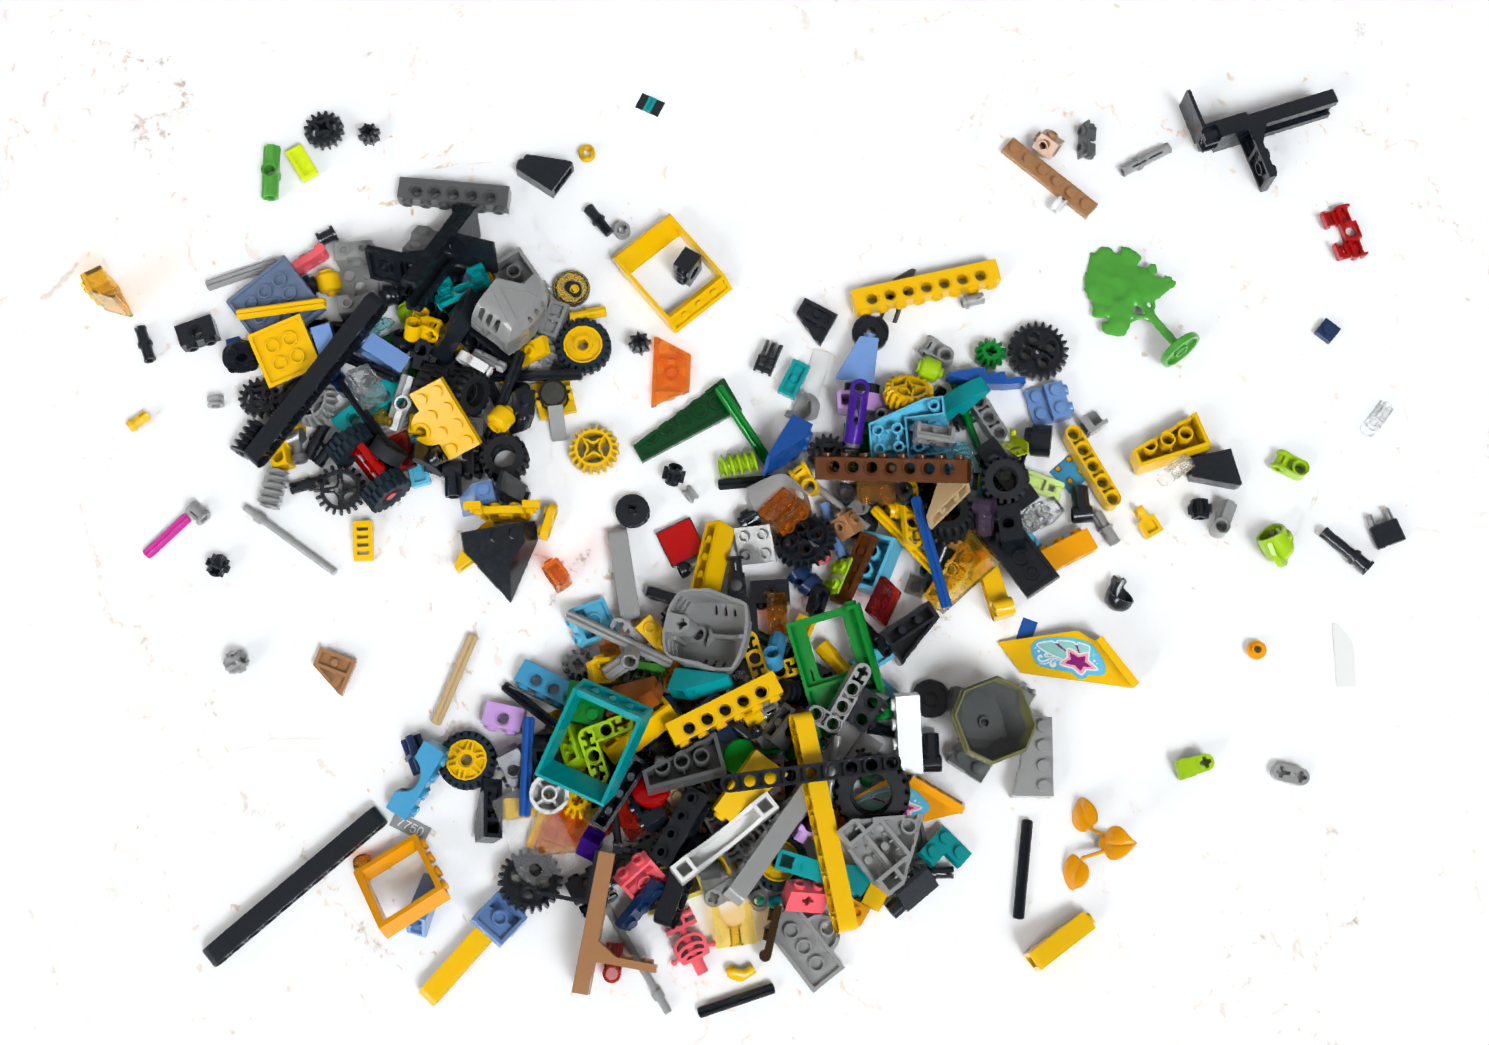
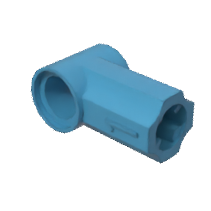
M774 631L773 634H770L768 646L763 651L768 670H773V672L779 671L784 667L783 657L788 637L787 634L781 631Z

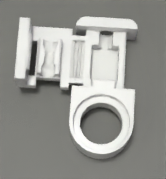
M460 350L456 356V360L462 365L472 369L475 368L483 374L485 373L486 377L491 376L493 367H490L470 353Z

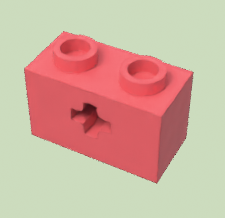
M802 879L786 880L781 895L785 911L823 914L827 903L823 883Z

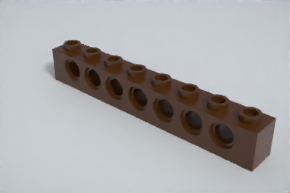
M821 452L820 456H815V480L967 484L971 482V459L965 458V455H954V458H946L945 454H935L934 458H927V454H915V457H908V454H896V457H889V453H877V457H872L870 453H858V456H851L850 452H841L840 456H833V452ZM834 461H837L840 465L838 471L833 468ZM853 461L858 464L857 471H854L851 467ZM871 462L876 463V472L870 469ZM890 462L896 465L894 473L889 470ZM910 462L913 463L915 466V471L913 473L909 472L908 470V464ZM928 463L933 464V473L927 471ZM948 463H950L954 468L952 474H949L946 471V465Z

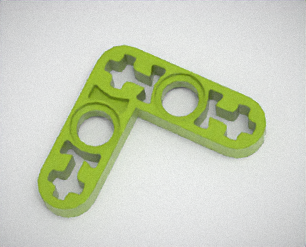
M621 715L583 728L578 734V741L590 776L601 781V779L596 778L598 770L597 768H592V765L603 763V766H599L601 772L606 774L602 780L604 783L609 781L610 771L600 743L630 732L635 726V721L630 720V723L627 724L628 728L620 726L617 727L619 732H616L613 721L616 724H620L623 722V718L630 720ZM606 724L612 728L608 736H604L601 733V728ZM585 732L592 734L593 737L590 738V742L592 745L596 743V747H590L586 750L585 747L589 746L587 740H583V737L586 736ZM593 750L599 753V759L596 762H592L589 759V754Z

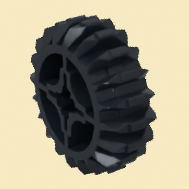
M340 464L337 467L338 470H335L334 466L331 465L330 473L327 469L323 470L326 475L325 477L320 474L318 475L322 482L315 481V485L320 486V489H314L315 493L320 492V495L316 496L315 499L323 500L319 504L320 507L324 504L328 505L325 508L326 512L329 511L330 507L333 508L332 515L336 514V510H340L339 514L343 516V510L345 509L347 514H351L350 507L356 511L358 508L355 503L363 504L359 497H361V491H364L365 487L360 485L366 481L358 480L362 476L361 473H358L356 476L354 475L356 468L349 472V465L345 466V470H341ZM337 475L335 486L324 487L330 477ZM343 475L349 476L356 486L345 485ZM339 480H341L343 487L351 489L343 491L342 500H340L338 492H335V489L339 486ZM357 492L354 500L344 505V496L347 493ZM325 493L336 495L338 505L331 503L326 498Z

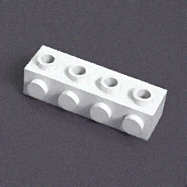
M917 692L893 693V699H890V709L894 711V719H891L892 731L895 730V738H892V748L896 750V754L900 757L901 766L907 775L923 774L920 695Z

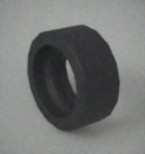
M380 434L375 437L369 446L370 451L377 458L393 467H400L408 455L407 451L400 444Z

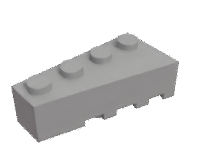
M1034 716L1037 726L1027 751L1020 755L1011 798L1050 799L1054 797L1052 717Z

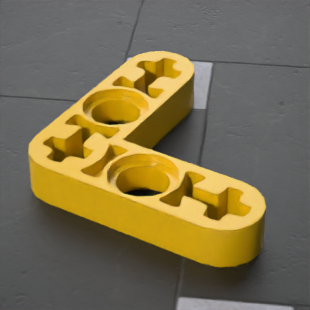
M751 631L750 637H754V640H752L753 648L757 646L758 649L746 652L745 659L752 680H754L758 676L757 669L753 671L752 668L763 664L764 668H760L762 674H766L770 670L766 666L756 633ZM752 653L760 655L761 660L759 663L753 664L750 662L749 657ZM795 657L784 660L786 672L781 677L775 675L777 680L800 674L798 668L791 669L793 673L789 674V669L786 665L787 662H790V666L796 663Z

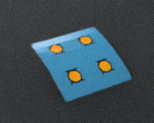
M1070 454L1049 471L1057 480L1065 483L1064 488L1069 494H1071V486L1081 485L1085 481Z

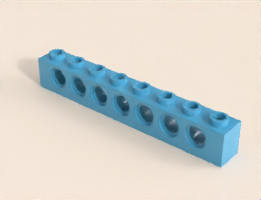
M525 659L514 678L515 682L518 683L517 687L526 692L530 689L535 692L534 696L541 700L547 698L552 701V705L562 709L565 704L570 681ZM535 677L542 678V682L538 686L532 685V680ZM551 686H558L559 691L557 694L552 695L549 693ZM606 724L603 726L604 729H609L612 731L610 725ZM659 737L651 741L641 751L649 754Z

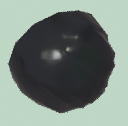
M1115 575L1112 576L1111 583L1106 590L1104 602L1113 611L1123 612L1132 606L1134 599L1123 588L1127 583L1126 579L1123 577L1118 580Z

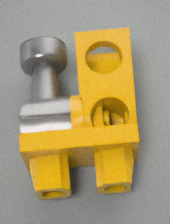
M298 423L271 457L272 468L288 471L297 468L296 465L308 462V456L303 452L302 445L307 440L305 426ZM292 447L294 448V452H295L294 455H292V452H291V449H290V448H292Z

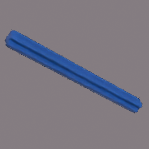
M915 496L911 498L912 508L940 606L942 609H946L952 606L932 533L928 526L922 498Z

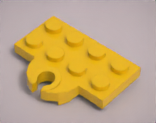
M443 376L409 394L419 410L411 421V430L415 432L419 427H423L426 430V435L421 434L416 438L419 442L430 446L439 444L449 460L482 443V440Z

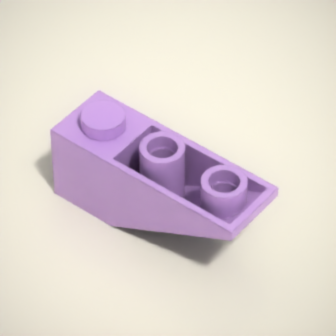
M837 390V415H847L850 390ZM855 390V392L858 393V394H863V393L865 392V391ZM869 392L866 415H875L879 408L887 409L890 414V406L885 405L883 394ZM857 398L855 415H858L860 398Z

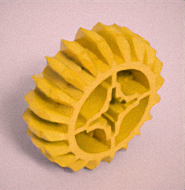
M898 374L897 377L892 376L891 379H887L883 387L885 405L890 406V409H896V411L923 398L934 397L931 383H927L926 379H920V376L915 377L913 374L911 376L907 374L903 376Z
M588 425L587 431L582 427V433L575 432L577 439L571 438L572 445L568 446L569 450H571L568 453L569 457L572 458L571 463L576 464L577 470L582 468V473L584 474L589 470V475L591 476L594 471L597 472V475H600V470L602 469L607 473V466L613 468L612 462H617L616 456L620 455V451L617 450L620 447L619 443H615L617 437L612 436L611 430L606 432V427H602L599 430V425H595V429ZM593 437H597V438H598L596 441H590V440H589V438H593ZM606 442L610 446L607 456L602 452ZM581 444H583L586 448V451L582 458L579 456V448ZM590 448H593V449H596V448H597L598 452H595V451H592V452H591V449H590ZM593 459H598L600 461L597 463H589Z

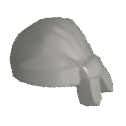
M803 393L796 400L793 411L787 410L784 416L790 419L792 414L806 421L815 420L820 411V403L815 395Z

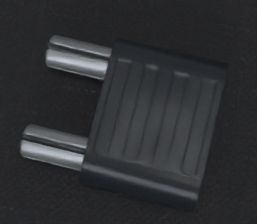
M1389 507L1383 509L1388 521L1381 524H1376L1372 514L1366 515V519L1371 527L1369 528L1370 534L1378 550L1406 540L1398 519H1394Z

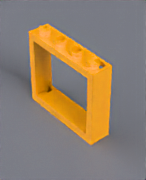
M416 833L353 872L378 929L387 939L451 899L447 891L449 885L445 879H441L443 873L438 865H434V862H436L434 855L431 851H427L430 848L424 837L420 839ZM418 851L435 888L387 918L370 880Z

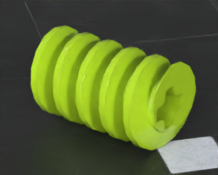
M749 449L748 455L744 450L741 452V456L734 452L733 458L730 453L726 454V459H724L722 454L719 455L718 468L721 479L723 473H725L727 478L730 477V472L737 476L738 470H740L742 475L745 474V469L751 474L755 467L758 472L756 455L752 449Z

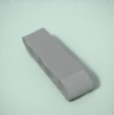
M627 527L607 530L620 617L625 621L639 619L641 617Z

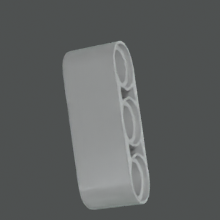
M985 396L980 400L982 406L977 407L974 405L969 411L986 437L990 439L994 436L999 444H1002L1006 439L1008 430ZM983 417H991L992 422H986ZM994 432H1000L1003 437L997 438Z

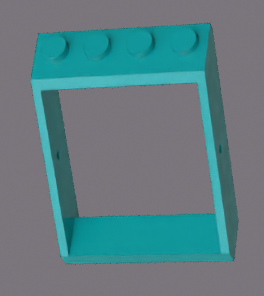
M583 678L572 689L536 768L535 776L604 807L619 790L652 716L653 708ZM581 698L636 722L609 785L554 760Z

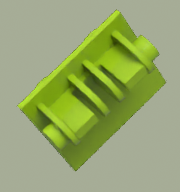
M853 558L837 559L831 564L829 577L823 583L830 590V598L832 594H839Z

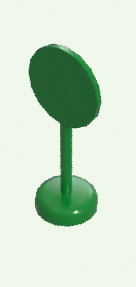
M736 739L727 745L723 752L725 767L729 772L736 773L754 749L751 742L745 739ZM793 742L784 753L788 761L797 760ZM779 748L761 750L759 752L763 755L780 753L783 751H781Z

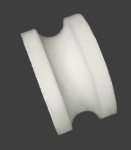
M1060 195L1050 209H1055L1056 213L1059 214L1066 206L1068 200H1063Z

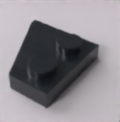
M807 298L803 300L796 312L798 319L817 345L821 347L838 314Z

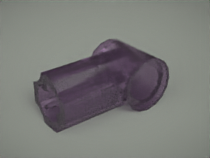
M976 496L973 500L972 511L976 514V534L978 536L986 537L994 534V515L997 510L996 499Z

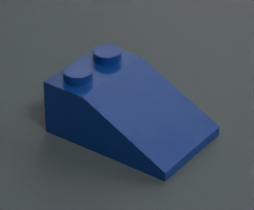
M792 414L768 453L761 475L766 477L799 458L802 451L805 453L813 436V432H811L813 424Z

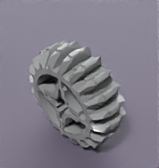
M330 383L309 409L312 414H305L299 422L306 427H317L318 425L323 426L324 421L330 422L329 416H335L333 410L338 409L335 404L340 402L336 398L339 394L335 391L334 385Z

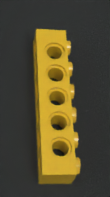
M772 670L666 723L665 728L675 748L680 746L683 749L692 744L691 740L697 737L701 740L710 735L709 731L715 728L719 731L728 726L727 722L733 719L737 722L746 717L745 713L751 710L755 713L764 708L763 704L767 702L773 704L779 701L784 691ZM763 689L766 692V696L759 698L756 696L755 691ZM739 698H746L749 704L742 707L737 701ZM721 707H728L731 713L727 716L722 715L719 711ZM703 716H711L713 722L709 725L704 724L701 720ZM691 724L695 727V731L688 734L683 730L684 726Z

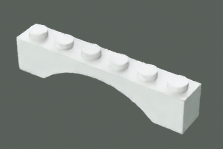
M766 791L717 833L670 867V871L679 883L684 886L779 810V806Z

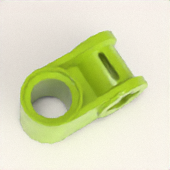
M1283 449L1276 451L1277 456L1274 462L1269 465L1270 469L1295 481L1302 480L1310 469L1307 461ZM1295 467L1301 468L1303 473H1298Z
M1203 753L1173 761L1179 780H1183L1211 770L1214 767L1215 761L1210 754ZM1207 760L1208 764L1201 766L1200 762Z

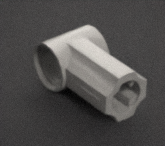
M1221 499L1213 523L1209 527V533L1212 537L1220 539L1230 530L1237 504L1234 501ZM1216 525L1222 526L1224 531L1218 530Z
M628 646L623 650V653L605 664L602 670L607 679L614 681L627 671L636 669L640 659L639 649L635 646ZM628 656H631V657H633V658H635V659H634V660H630V659H628L627 657H628Z

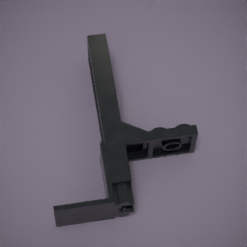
M1189 89L1186 90L1179 108L1199 152L1204 153L1212 150L1214 153L1241 145L1261 193L1269 189L1277 176L1276 166L1272 164L1270 152L1263 143L1264 137L1328 118L1330 108L1336 106L1339 101L1334 90L1330 89L1255 113L1247 114V112H1243L1205 124L1192 91Z

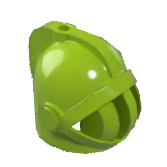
M1271 524L1264 528L1256 537L1258 547L1279 568L1287 566L1288 558L1293 554L1295 548L1293 534L1283 524Z

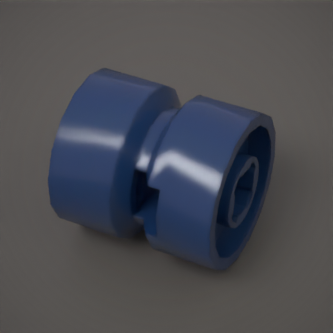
M799 566L797 570L794 569L787 576V579H789L793 586H798V591L807 598L812 587L819 582L823 583V580L816 573L812 574V569L809 566H806L804 570Z

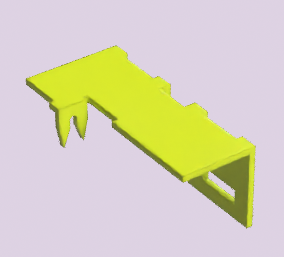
M1010 428V441L1000 445L1006 450L1019 446V449L1010 450L1017 457L1029 454V442L1016 436V430Z

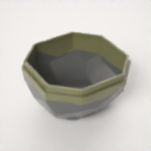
M994 676L961 689L955 698L950 712L955 732L964 753L988 765L996 764L1026 752L1037 726L1023 688L999 676ZM982 719L986 721L985 726L981 724Z

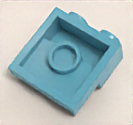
M604 597L569 609L608 628L610 621L613 619ZM565 620L567 627H571L574 632L572 635L574 643L579 645L581 649L604 639ZM614 623L615 627L613 629L618 630L616 623Z

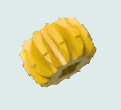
M569 791L567 805L563 808L566 809L564 814L567 816L572 813L571 819L573 820L576 815H579V819L582 820L583 813H585L591 801ZM578 799L581 800V803H579L578 806H575V802H577Z

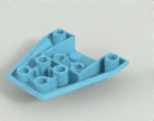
M944 397L923 398L868 423L871 456L877 457V453H889V457H896V454H908V457H915V454H927V458H934L935 454H945L946 458H951L950 449L912 443L914 422L917 420L924 424L948 427ZM910 462L908 468L915 470L914 464ZM931 463L927 464V471L929 473L934 472V466ZM950 463L946 465V471H950Z

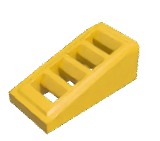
M371 520L353 521L354 562L374 561V523ZM359 528H368V530L359 531ZM359 536H368V538L359 539ZM359 544H369V546L359 547ZM359 551H369V554L359 555Z

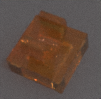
M604 639L605 645L599 646L600 654L604 655V657L621 654L619 645L607 639Z

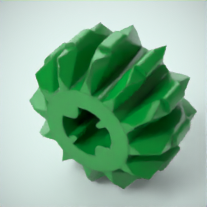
M985 338L984 342L980 341L978 343L979 347H976L974 350L977 353L974 357L975 360H980L978 365L985 364V369L991 366L993 370L996 368V365L1001 366L1002 360L1006 359L1004 354L1006 348L1001 347L1003 343H995V338L992 339V342L988 338Z

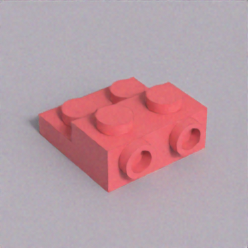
M644 850L634 854L631 861L625 867L618 868L613 876V879L632 900H634L652 877L664 882L668 878Z

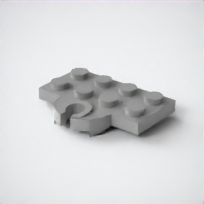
M783 911L780 915L774 943L814 993L845 968L833 952L839 943L840 934H836L834 930L829 935L823 933V924L831 922L829 916L818 914L807 918L803 912ZM770 923L763 927L764 930L765 928L769 929Z

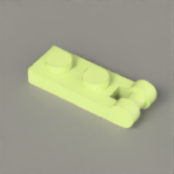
M1028 469L1029 483L1037 494L1053 502H1059L1061 498L1060 492L1064 489L1065 483ZM1049 485L1054 487L1053 492L1047 490Z

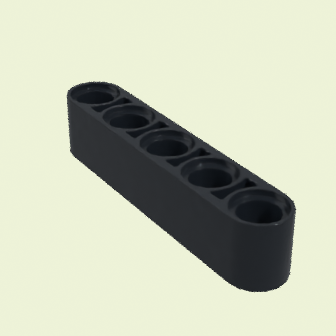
M697 832L685 855L709 839V836ZM670 871L654 913L653 921L672 930L676 928L696 876L682 886Z

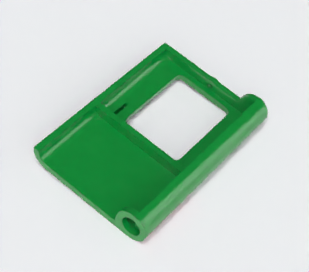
M855 599L844 602V607L786 623L809 705H819L827 710L848 673L846 671L826 678L820 677L806 630L808 625L838 616L843 618L855 663H866L871 668V676L865 687L871 684L887 695L861 603H856ZM862 668L857 669L859 675L864 674ZM851 683L847 686V692L852 694L855 686ZM871 697V704L878 706V700L875 697ZM843 701L837 704L838 711L841 712L845 709ZM890 704L883 714L879 713L876 718L878 721L893 717ZM816 708L812 709L811 713L815 719L818 717L819 712ZM860 713V719L863 722H867V716L864 713ZM833 718L829 719L827 722V726L829 729H832L835 726V720ZM815 725L818 739L832 734Z

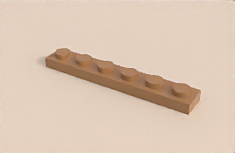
M1014 137L1001 150L1004 156L1057 198L1061 195L1063 200H1068L1066 205L1085 220L1097 208L1098 203Z

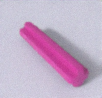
M185 513L180 515L142 551L143 554L151 559L191 522V519Z

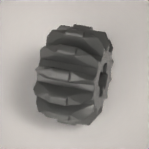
M573 649L571 650L572 657L568 654L565 655L569 661L562 662L563 666H567L563 669V672L569 673L568 679L573 677L575 681H579V677L586 679L585 675H588L586 663L593 660V658H589L590 652L588 651L583 655V649H579L578 654ZM581 661L583 667L580 666L581 669L577 670L574 664H578L577 662Z

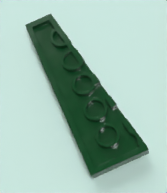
M722 378L706 390L703 395L690 402L691 404L678 411L675 416L668 421L666 420L656 430H653L633 445L642 464L731 417L715 393V388L719 385H724L742 411L725 378Z

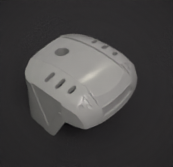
M535 273L524 284L496 278L474 308L471 317L472 328L495 343L507 355L513 354L536 334L546 318L549 300L547 284Z
M688 588L679 591L671 601L666 613L662 632L665 654L685 668L732 674L743 658H745L752 628L749 606L740 599L711 588ZM699 631H703V637L697 640L696 634Z

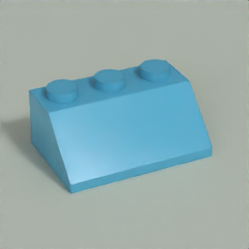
M862 530V532L877 536L879 541L857 590L866 595L883 598L885 589L882 588V593L877 595V588L882 583L888 585L903 546L896 538Z

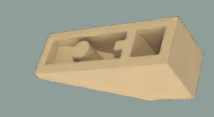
M950 469L948 473L952 474L954 470ZM937 483L926 516L930 529H933L971 492L969 483Z

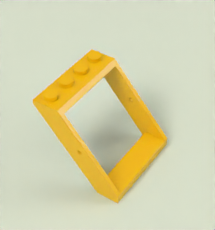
M670 213L612 257L622 275L675 334L733 289L724 273ZM680 236L691 250L701 255V261L715 275V278L667 315L631 273Z

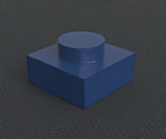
M1326 318L1313 334L1329 345L1341 328Z

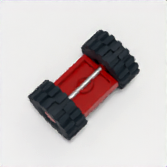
M359 422L358 424H353L352 427L348 426L346 430L339 432L340 434L336 435L333 438L334 440L328 443L326 453L337 467L340 464L341 468H345L346 465L351 466L356 462L370 480L369 485L365 486L364 491L361 492V498L372 512L379 513L383 509L384 511L387 510L389 506L392 507L395 502L400 501V498L404 497L406 492H409L412 483L399 467H394L386 472L384 464L381 461L378 462L374 457L375 455L370 451L369 446L375 437L365 423Z

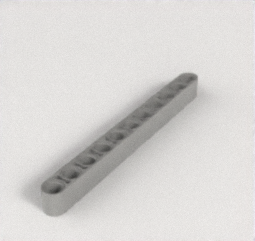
M845 720L842 728L838 732L832 733L821 749L823 762L830 761L829 752L832 750L834 735L842 736L840 748L842 760L862 731ZM829 765L825 769L827 775L829 772ZM802 784L795 786L724 887L722 894L737 906H740L748 897L808 811Z

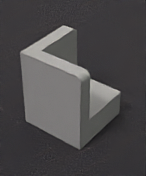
M1093 411L1088 416L1085 414L1079 418L1076 424L1081 428L1085 436L1089 438L1106 427L1109 421L1107 418L1102 420L1098 413Z

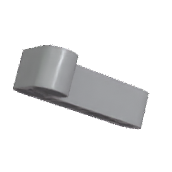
M859 662L854 663L850 667L827 710L815 704H810L805 708L804 712H811L814 708L818 710V717L814 719L816 726L830 733H836L842 728L871 676L870 666ZM858 668H862L863 675H859ZM852 683L855 686V690L852 694H849L847 686ZM843 701L845 709L840 712L837 709V704ZM833 718L835 720V726L832 729H829L827 726V722L829 719Z

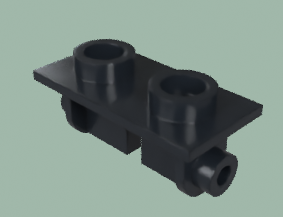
M481 445L462 454L463 460L469 459V462L462 463L463 476H465L466 480H471L472 476L481 480V474L483 473V467L480 462Z

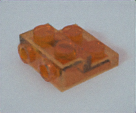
M782 487L756 513L762 520L770 524L774 531L784 537L787 533H792L795 525L801 520H805L811 510L804 500L785 487Z

